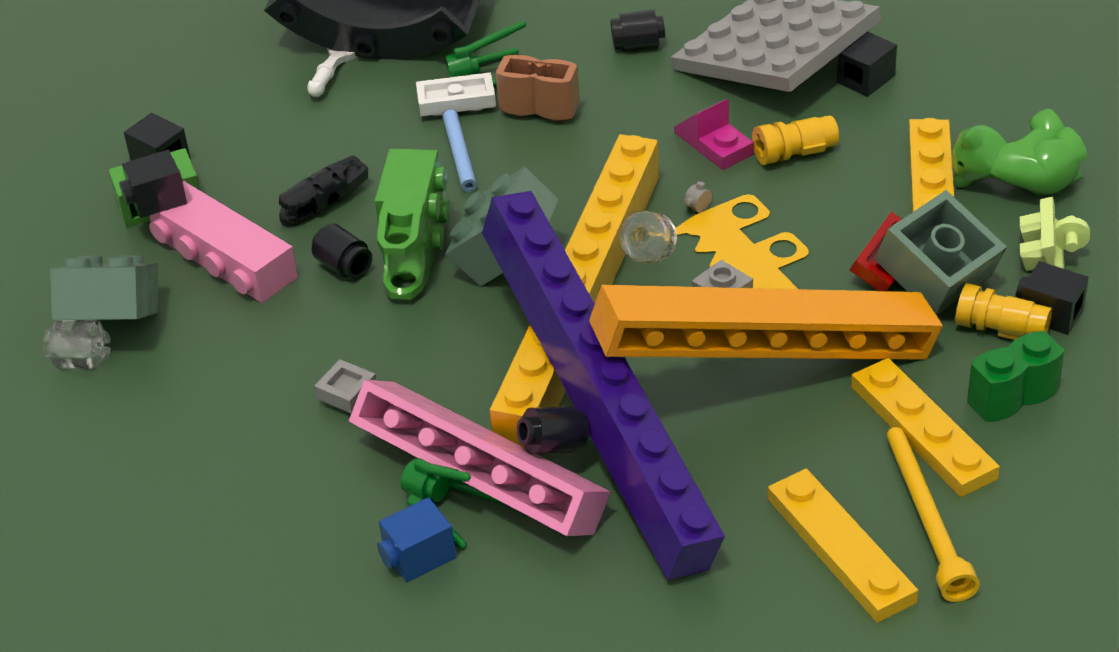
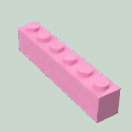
M364 380L349 422L417 458L432 464L470 473L471 479L465 483L566 536L594 535L611 493L607 489L538 454H529L524 447L396 382Z

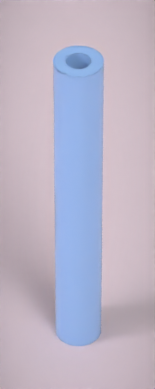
M449 109L443 113V121L461 188L465 192H471L477 187L458 114L455 110Z

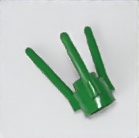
M520 21L472 44L455 48V54L445 56L449 77L480 74L479 65L500 60L503 56L517 55L519 52L517 48L478 57L476 53L472 52L525 28L526 22ZM492 79L493 87H497V80Z
M415 458L410 461L401 476V488L404 492L410 494L407 500V505L409 506L428 497L432 501L438 502L445 497L449 487L505 504L465 483L470 481V473L432 464L421 458ZM453 529L454 543L461 549L465 548L467 545L466 541Z

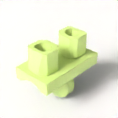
M1053 197L1040 199V212L1020 216V230L1024 243L1020 244V256L1026 272L1033 271L1039 261L1065 269L1064 250L1075 252L1083 248L1090 240V227L1084 220L1072 215L1061 220L1055 218Z

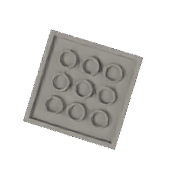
M747 0L742 5L734 7L731 13L719 22L711 24L708 30L696 39L685 43L681 50L671 56L673 68L676 71L791 92L882 20L880 6L863 4L862 1Z

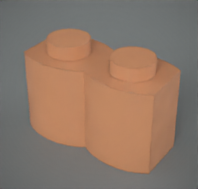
M525 55L503 56L496 70L498 102L501 111L520 117L537 114L553 121H562L574 117L580 103L577 64L559 59L540 61Z

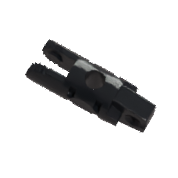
M352 155L324 167L287 189V191L279 196V205L283 208L279 212L282 226H295L347 196L368 179V167L359 158Z

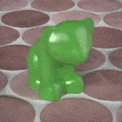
M1043 109L1036 113L1029 120L1031 131L1010 143H1007L1001 134L990 126L975 125L961 130L953 149L952 162L956 174L954 178L955 187H967L975 181L992 177L1004 183L1027 189L1036 195L1050 196L1062 191L1068 185L1079 181L1083 177L1079 171V162L1087 158V149L1081 137L1074 129L1064 127L1062 121L1052 109Z

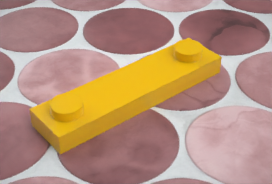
M807 468L767 487V500L876 623L918 603L919 590Z

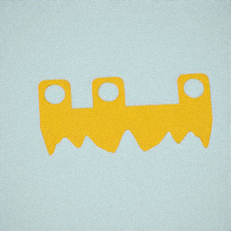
M749 194L700 212L669 233L671 235L687 233L700 236L695 251L716 252L710 267L723 260L753 278V288L798 289L778 268L804 258L809 253L808 248L794 234L789 232L777 234L754 244L740 229L767 218L770 215V211L755 196ZM748 202L757 206L758 213L752 218L742 219L732 213V208L738 203ZM786 240L794 243L797 251L790 257L782 258L773 255L770 251V246L774 242Z

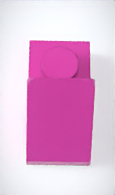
M728 99L674 126L675 134L722 170L754 155V142L729 124Z

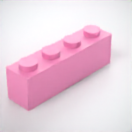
M183 181L187 204L150 215L151 223L149 228L157 241L168 244L179 251L185 259H192L206 268L212 276H219L233 285L239 293L247 294L261 304L298 278L293 246Z

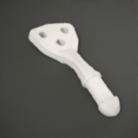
M327 48L330 56L326 61L318 65L316 74L311 81L309 80L307 85L308 93L312 97L321 96L325 91L328 81L333 78L336 67L357 57L355 52L334 51Z

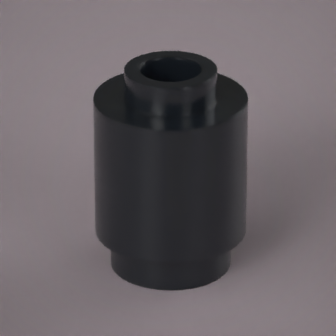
M654 9L619 14V18L610 19L614 49L623 47V50L627 51L659 46V38H665L663 16H656Z
M338 224L326 225L317 231L313 238L311 248L313 257L340 276L357 279L363 276L370 268L372 253L368 249L367 244Z
M571 406L528 408L517 423V438L529 454L572 453L577 448H582L586 445L589 438V422L583 411H576Z

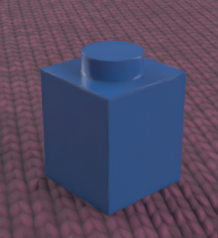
M429 497L379 521L382 541L377 543L380 557L388 569L395 567L406 583L456 559L452 526Z

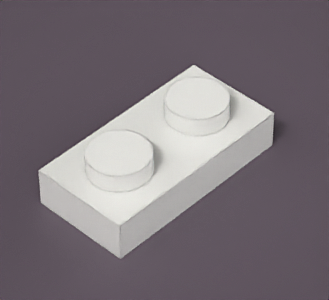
M491 72L416 82L420 117L429 115L441 116L449 109L460 112L468 110L479 111L484 108L496 107Z

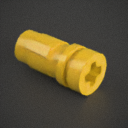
M828 115L792 121L790 124L780 121L772 125L756 126L752 133L754 153L760 164L767 165L776 163L778 160L781 162L789 160L791 155L805 156L824 152L826 148L838 145V125L834 117Z
M966 283L959 298L955 323L956 325L968 328L976 325V330L986 331L987 328L998 330V336L1015 340L1031 332L1045 331L1048 333L1052 308L1012 296L997 295L996 290L986 288L984 292L982 291V286Z

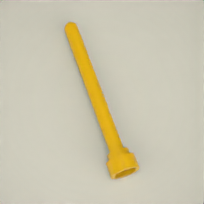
M892 427L887 432V440L940 565L936 574V582L943 598L949 602L965 601L974 596L979 590V579L972 564L957 556L905 432L900 427Z

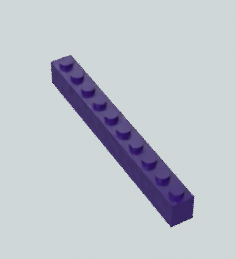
M532 191L492 197L482 235L575 409L583 411L587 416L589 435L667 581L709 570L725 535L626 358L605 356L589 322L595 303Z

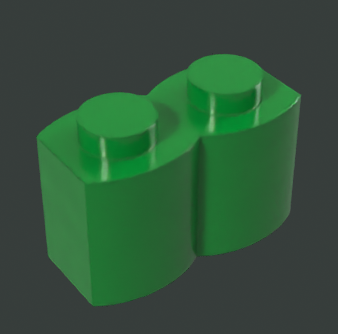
M1036 331L1018 337L1009 347L996 348L982 353L971 363L967 403L986 422H995L1011 417L1023 405H1033L1048 400L1059 390L1065 349L1047 332Z

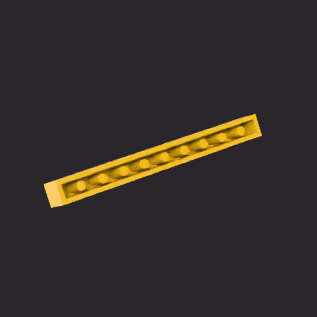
M619 134L565 249L594 303L596 302L601 285L613 284L658 182V140L642 138L636 135ZM531 324L490 408L492 432L522 447L524 446L519 443L517 438V423L522 418L524 412L528 408L559 407L566 391Z

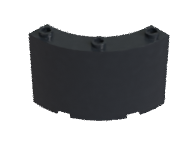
M269 0L264 11L295 34L330 50L355 52V56L364 58L404 59L439 51L467 36L481 0Z

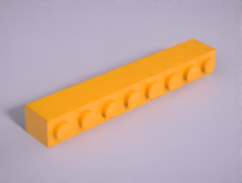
M601 285L589 319L606 357L889 358L927 360L943 327L921 292Z

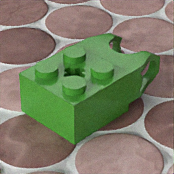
M389 149L375 198V207L378 221L377 242L378 247L382 251L385 264L383 273L384 289L390 299L412 300L421 293L429 280L436 249L442 250L443 223H449L450 200L443 198V192H445L447 184L446 167H440L438 150ZM397 276L407 280L416 279L414 284L406 288H399L393 285Z

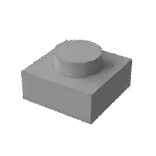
M339 359L314 385L316 399L352 413L364 380H376V375L373 372Z

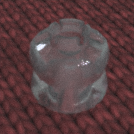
M646 210L635 212L627 217L621 226L619 235L620 246L624 253L634 261L642 263L662 262L671 255L676 247V228L672 221L661 213Z
M56 320L51 330H46L43 342H49V345H43L45 356L50 357L53 366L59 370L65 371L78 368L84 371H93L100 366L102 359H106L109 356L110 347L105 346V343H111L110 335L107 331H103V327L98 320Z

